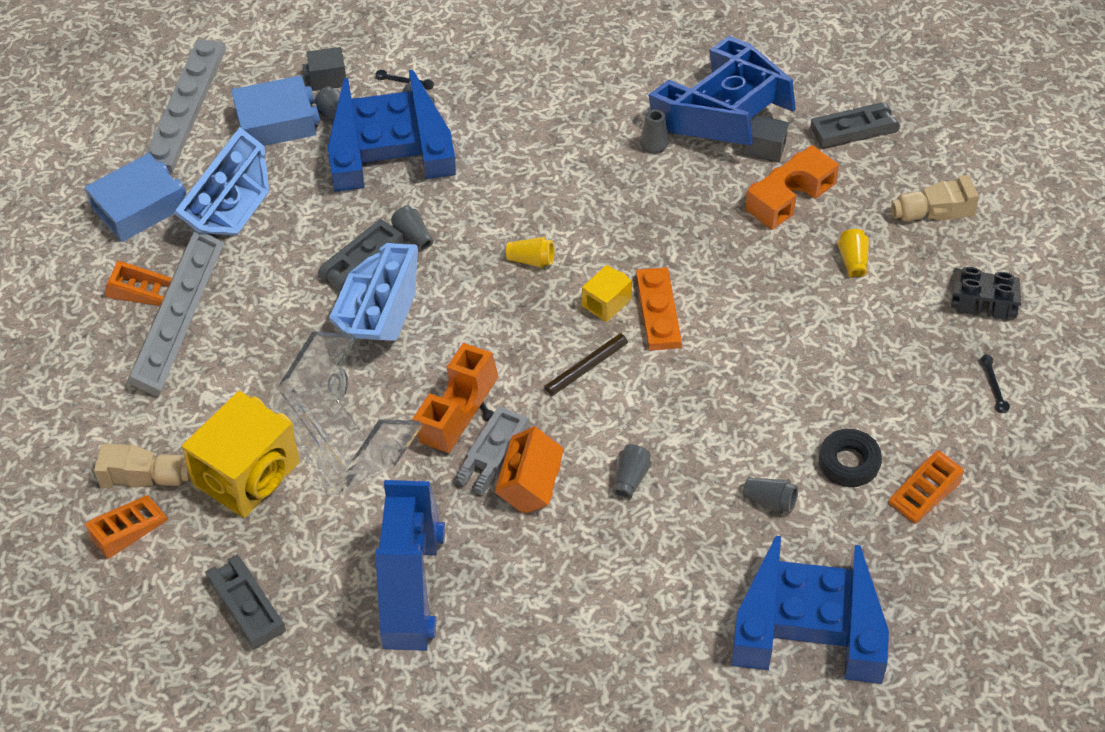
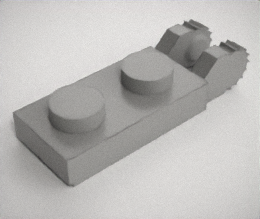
M498 406L466 454V460L458 472L456 484L465 487L470 481L475 468L478 467L483 469V472L476 482L475 492L484 495L494 476H498L502 469L511 436L527 430L530 426L529 418Z

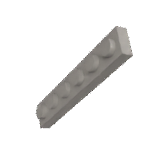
M196 40L147 149L146 154L150 153L157 162L162 161L169 172L173 173L226 51L224 42Z
M193 231L126 383L155 397L160 394L224 242L206 233Z

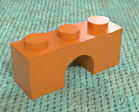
M811 145L804 151L797 152L791 160L781 167L774 168L760 182L753 183L746 192L745 210L773 230L794 215L796 194L792 191H803L816 199L836 184L839 164Z
M462 343L446 367L449 381L443 397L429 393L412 418L419 442L450 454L499 378L493 353L466 343Z

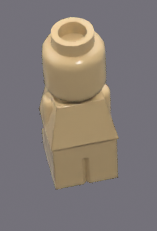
M969 175L958 176V180L948 182L942 180L925 188L923 193L915 191L900 194L897 200L891 201V212L894 219L900 218L904 222L922 219L926 214L928 219L935 220L975 216L979 195Z
M101 443L94 469L100 488H113L114 484L130 487L153 486L154 482L158 485L180 486L184 481H191L185 458L182 455L159 454L155 459L154 453L132 444Z

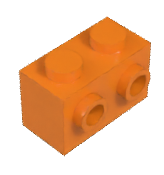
M536 426L512 435L494 492L522 513H530L548 506L553 496L552 490L556 476L561 468L560 462L564 448Z

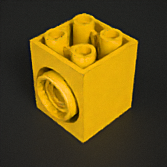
M240 390L181 445L192 484L243 518L265 497L274 492L281 481L300 462L291 420L283 413L277 414L267 408L259 398L255 396L249 397Z

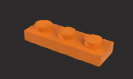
M668 267L637 269L636 280L649 351L682 348V339Z

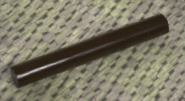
M619 333L544 386L545 390L551 396H554L627 345V338L622 333Z

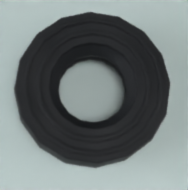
M841 429L832 432L824 439L819 450V466L824 475L832 482L844 487H859L868 484L877 476L882 463L881 449L876 440L869 434L857 429ZM844 449L856 450L862 455L863 463L857 467L844 466L838 461L837 454Z

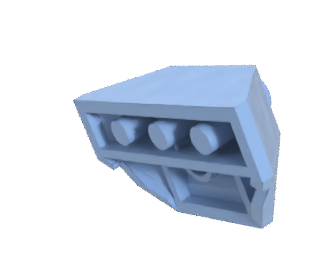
M239 127L173 213L198 233L237 235L269 192L267 167L264 159L265 146Z
M386 243L379 248L380 252L368 257L349 272L330 314V322L348 338L397 340L415 297L418 259L417 245Z

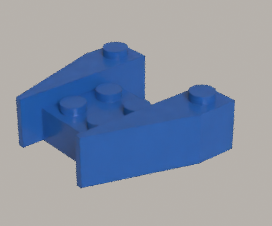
M727 36L709 49L712 73L694 87L688 88L674 81L667 80L648 94L651 110L658 109L665 114L668 131L675 134L751 145L753 143L750 119L770 103L792 112L796 110L793 79L753 45L731 36Z
M409 70L410 91L351 99L349 79L345 78L343 80L328 144L334 192L365 188L362 163L421 155L425 179L456 175L451 131L414 70Z
M384 480L385 504L379 549H376L375 552L383 649L427 651L428 639L436 637L437 620L436 616H430L423 555L437 556L438 543L444 544L445 522H439L438 507L429 481Z
M776 535L737 612L731 666L769 670L773 638L846 646L844 679L882 684L888 664L889 629L861 545L854 546L850 569L779 561L781 536Z

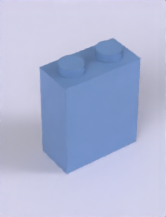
M302 75L231 89L240 128L263 146L316 135L315 125L320 124L317 107H311L310 105L314 104L311 86L305 87Z
M150 153L84 187L90 207L121 242L173 215V212L186 195V190L179 179L174 180L170 176L166 165L162 161L157 162Z

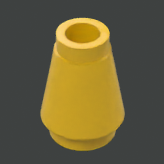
M861 229L845 230L840 234L837 245L849 277L866 276L868 273L869 238Z
M545 236L508 242L506 245V258L508 261L540 268L553 264L555 255L553 240H547Z

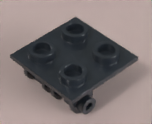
M975 267L955 268L954 295H952L951 308H956L957 312L973 314L975 302L978 299L976 315H980L984 300L988 301L986 317H990L993 302H995L994 318L1010 320V317L1017 318L1019 306H1021L1019 278L1014 277V275L1008 272L992 274L982 272Z

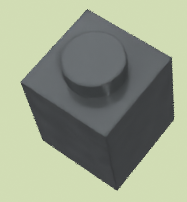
M335 47L306 51L308 64H302L305 82L311 81L312 91H319L328 86L332 88L342 87L343 80L346 78L342 48Z
M758 115L753 116L751 120L753 143L745 145L744 155L780 163L787 141L789 122Z

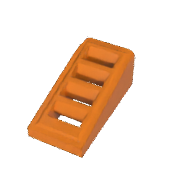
M117 260L106 284L105 297L160 306L164 296L158 295L160 287L167 286L168 289L172 278ZM123 279L129 280L128 284L122 283ZM136 282H142L139 288L134 287ZM148 284H154L151 292L146 291Z
M937 450L889 499L888 503L916 524L961 484L964 470L940 450ZM928 477L929 479H931L933 482H935L937 485H939V487L937 488L935 485H933L931 482H929L926 478ZM918 487V488L921 489L923 492H925L927 495H929V497L927 498L926 496H924L921 492H919V491H918L917 489H915V488ZM908 495L921 506L917 508L904 497Z
M146 495L97 516L85 523L84 526L89 538L103 555L110 559L168 521V519L154 501ZM146 508L152 517L146 519L140 510ZM133 515L139 523L133 525L128 518ZM121 522L126 527L123 530L117 527ZM111 530L113 534L107 536L105 533Z

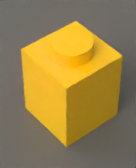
M605 265L582 286V307L605 322L609 321L631 300L632 280L625 273Z

